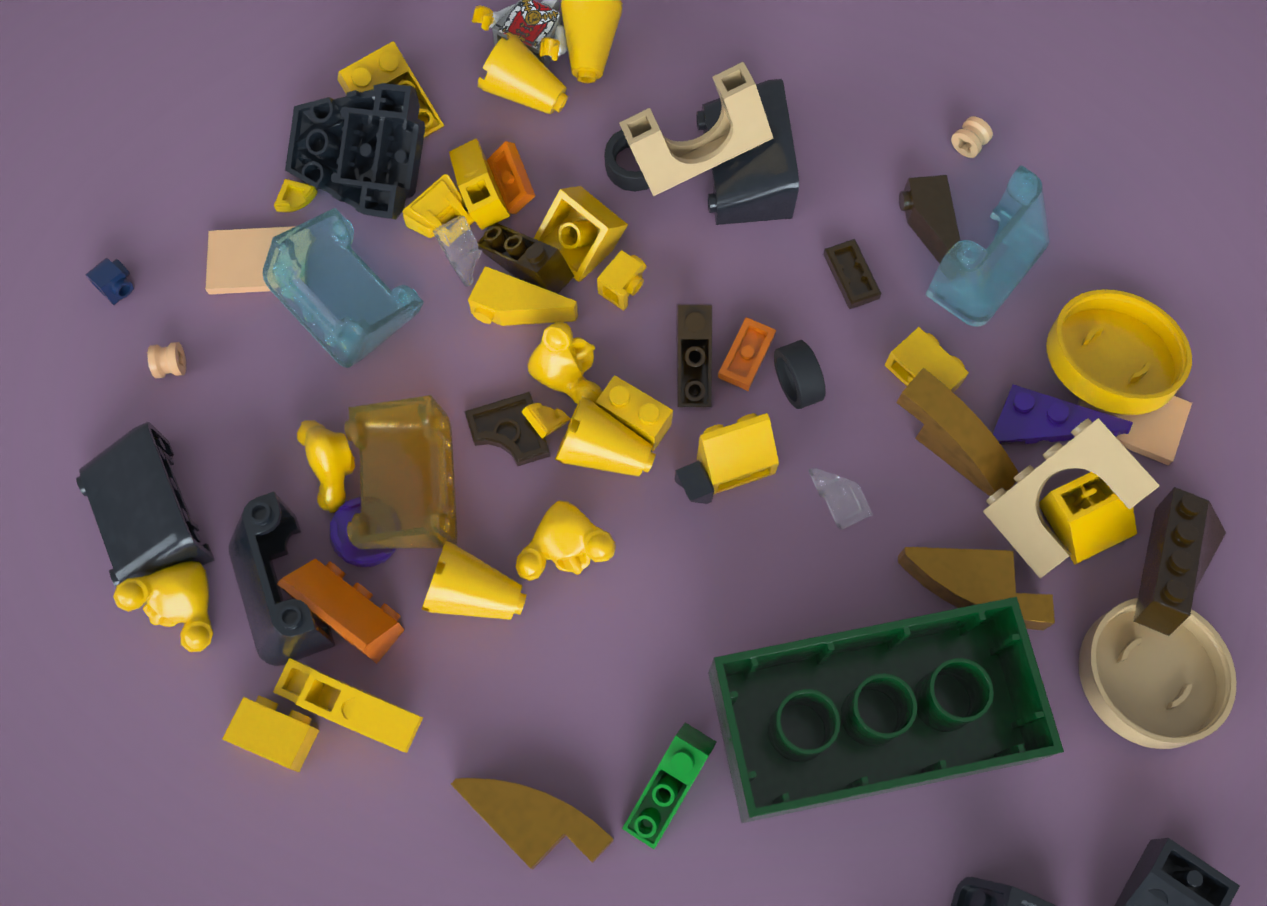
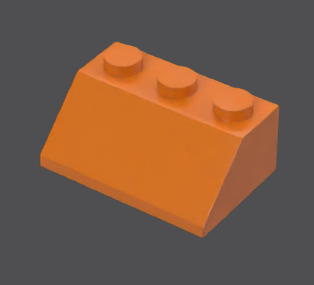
M315 558L280 579L277 583L279 587L293 599L304 602L314 616L376 664L405 630L397 622L401 616L385 603L379 608L371 602L370 599L373 597V594L358 582L353 587L343 580L346 573L331 561L323 565Z

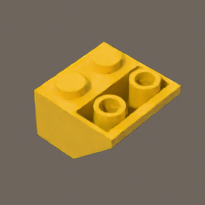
M755 413L748 414L739 418L737 423L725 427L722 424H717L707 428L703 432L704 434L700 435L697 461L702 463L714 488V494L776 473L779 461L768 413L759 416Z
M1093 472L1050 491L1039 502V507L1055 534L1072 554L1069 557L1074 565L1137 534L1134 508L1132 507L1129 510L1110 487Z

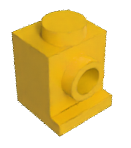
M621 250L597 278L598 294L625 311L628 307V296L630 294L634 296L644 282L642 278V273L646 269L644 261L636 255L630 256Z

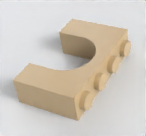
M744 62L712 77L722 104L721 114L716 124L708 132L696 139L673 141L666 138L662 134L650 108L619 123L653 196L773 139L756 84Z
M1089 418L1084 420L1071 431L1075 436L1064 446L1060 442L1053 445L1042 455L1046 461L1036 469L1029 465L1014 477L1017 482L1015 486L1007 492L1001 488L986 500L990 506L983 511L1040 579L1072 555L1046 525L1040 513V494L1044 485L1052 476L1061 471L1074 468L1093 472L1110 487L1129 510L1160 486L1099 418L1093 423Z

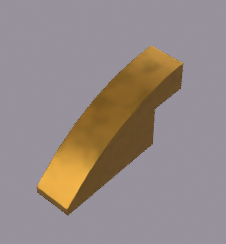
M923 368L902 391L896 402L924 424L915 439L987 495L991 496L1001 488L1006 492L1010 490L1016 482L1014 477L1019 472L1004 448L984 423L959 397Z
M904 547L898 555V563L905 571L926 589L957 608L1017 597L1026 629L1044 631L1055 624L1053 594L1016 593L1013 551Z
M456 778L451 783L452 787L530 869H534L565 836L592 863L614 841L592 819L573 806L545 792L521 784L496 779Z

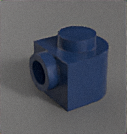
M105 258L85 274L88 280L113 305L129 296L135 289L133 284L126 278L130 275V272L118 259L111 262L108 258Z

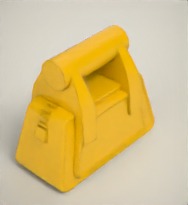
M447 174L442 175L402 211L407 228L428 238L435 236L446 246L475 222L469 212L465 211L464 200ZM455 218L456 221L445 229V226Z

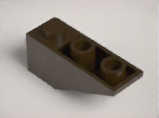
M498 223L489 228L475 244L477 249L517 279L559 294L574 277L559 249Z
M676 304L677 407H712V304Z

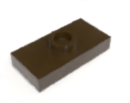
M855 239L824 250L823 255L849 309L880 299V289Z

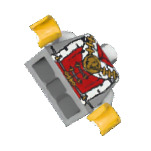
M519 0L516 4L495 12L485 6L479 5L475 7L472 22L482 23L481 28L485 31L492 28L495 45L501 38L508 40L506 33L510 32L516 35L547 68L551 59L557 61L558 56L565 54L567 51L562 16L558 12L561 5L559 0H542L540 3L534 0Z

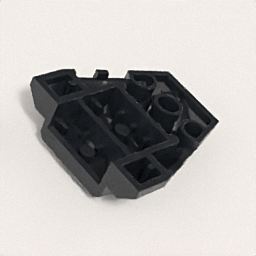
M381 83L373 85L374 89L364 92L354 90L347 92L345 97L337 99L327 97L294 106L285 171L315 188L326 191L333 198L356 208V211L364 215L396 220L405 208L406 199L415 194L419 174L425 124L424 121L418 119L420 104L416 88Z

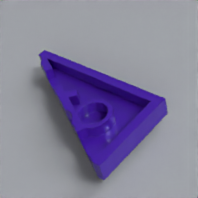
M1013 384L993 435L1000 444L1025 441V444H1035L1043 440L1049 442L1070 441L1075 437L1071 431L1087 418L1093 423L1099 418L1112 434L1117 437L1120 434H1129L1133 422Z

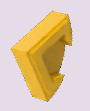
M285 179L274 203V208L277 212H293L302 209L315 198L317 189L309 184Z
M541 403L530 404L522 410L523 415L542 439L564 426L570 420V417L561 409H553L543 406Z

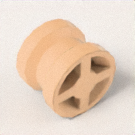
M972 116L966 119L962 129L957 130L952 135V145L961 155L974 158L980 153L982 145L987 144L991 140L993 132L986 121Z
M172 342L168 347H161L160 345H150L148 347V364L151 374L155 379L164 378L166 374L170 373L175 376L185 375L186 358L180 342Z

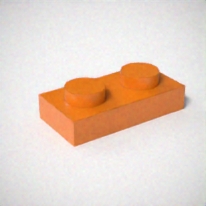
M505 141L487 159V162L508 212L517 214L536 195L515 143Z
M746 317L718 372V378L749 391L775 337L776 330Z

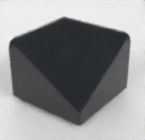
M697 461L675 470L674 480L684 488L691 502L703 504L712 502L714 488L701 462Z

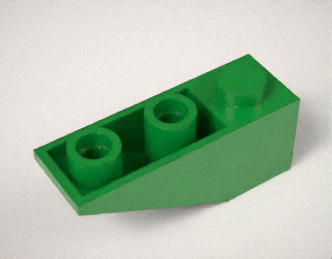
M685 722L671 742L622 829L655 849L717 742Z

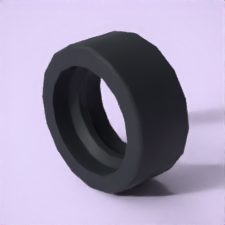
M621 129L613 134L606 144L604 157L607 176L614 185L623 190L634 192L647 190L649 186L642 171L625 170L616 162L618 153L626 148H630Z
M799 340L775 349L774 365L783 392L791 405L796 409H802L823 401L826 395L825 381L819 362L810 346L803 340Z

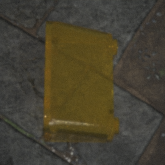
M431 395L349 407V420L345 422V433L347 439L353 441L360 450L361 513H355L352 521H349L347 525L350 542L358 549L443 548L445 541L456 545L457 519L452 430L446 412Z

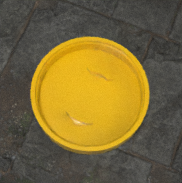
M1093 290L1074 297L1063 307L1047 337L1048 359L1060 381L1073 394L1088 404L1116 414L1139 415L1150 413L1163 407L1184 384L1191 371V348L1184 332L1176 321L1154 303L1124 291Z

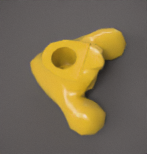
M555 322L544 329L541 343L536 347L528 360L529 374L541 384L569 395L576 404H578L581 397L595 403L603 392L598 384L583 377L584 372L593 364L595 346L580 337L573 338L572 330L567 323Z
M305 420L301 422V426L297 431V439L305 446L308 463L320 481L317 503L323 510L334 513L345 503L344 477L354 471L355 458L344 433L328 430L315 420Z
M558 500L551 505L543 516L531 542L518 555L515 567L520 578L529 581L540 577L545 570L547 560H552L561 571L573 572L579 575L590 564L591 559L594 562H604L614 556L616 544L609 532L595 526L576 506L567 501Z
M189 561L179 563L143 577L127 578L116 586L113 598L117 607L129 612L140 608L144 604L143 610L153 625L160 624L171 627L181 622L184 623L180 633L181 645L189 652H201L210 645L213 629L208 615L209 584L206 570L201 562Z

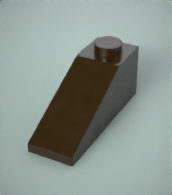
M947 175L908 178L904 191H901L899 194L900 209L905 211L907 223L950 277H957L965 260Z

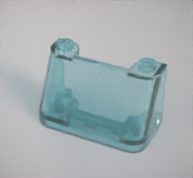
M1022 165L1018 167L1009 179L1004 195L990 215V218L998 222V230L993 242L987 249L969 240L959 241L953 245L943 257L925 294L970 326H982L992 318L1041 257L1050 242L1042 182L1036 174Z
M333 208L273 237L262 274L270 291L332 358L342 367L350 368L417 315L424 301L415 290L406 285H399L391 291L353 251L351 245L354 238V228L348 219L344 218L336 208Z

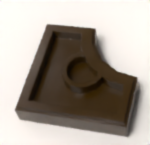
M530 392L464 411L475 446L489 444L500 447L513 457L517 466L550 457L545 437L542 439L522 413L526 406L533 404Z

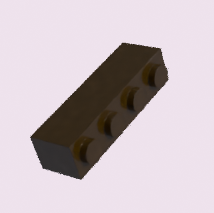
M1174 487L1155 509L1133 622L1170 636L1190 616L1194 592L1226 534L1209 500Z

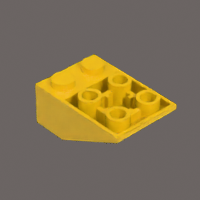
M394 41L338 72L337 80L346 95L347 92L354 90L359 92L374 89L373 85L381 83L416 88L420 104L418 119L424 121L425 124L424 138L444 127L443 122Z

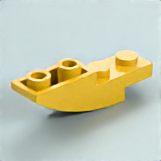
M291 658L288 659L273 690V693L296 703L295 705L405 753L408 752L423 717Z

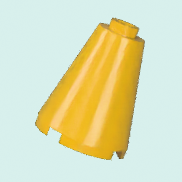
M621 0L561 1V12L571 72L579 82L594 83L596 79L602 77L622 14L623 3Z
M510 32L506 33L508 40L501 38L483 66V69L487 71L485 80L479 77L478 87L485 92L550 115L554 111L559 113L569 97L565 94L566 86L516 35Z
M584 397L580 398L567 426L568 429L565 436L562 438L555 460L563 464L638 477L642 471L648 473L656 456L655 453L651 452L652 444L591 400Z
M445 541L421 610L430 613L511 620L514 613L521 614L527 594L521 593L522 585L457 545Z

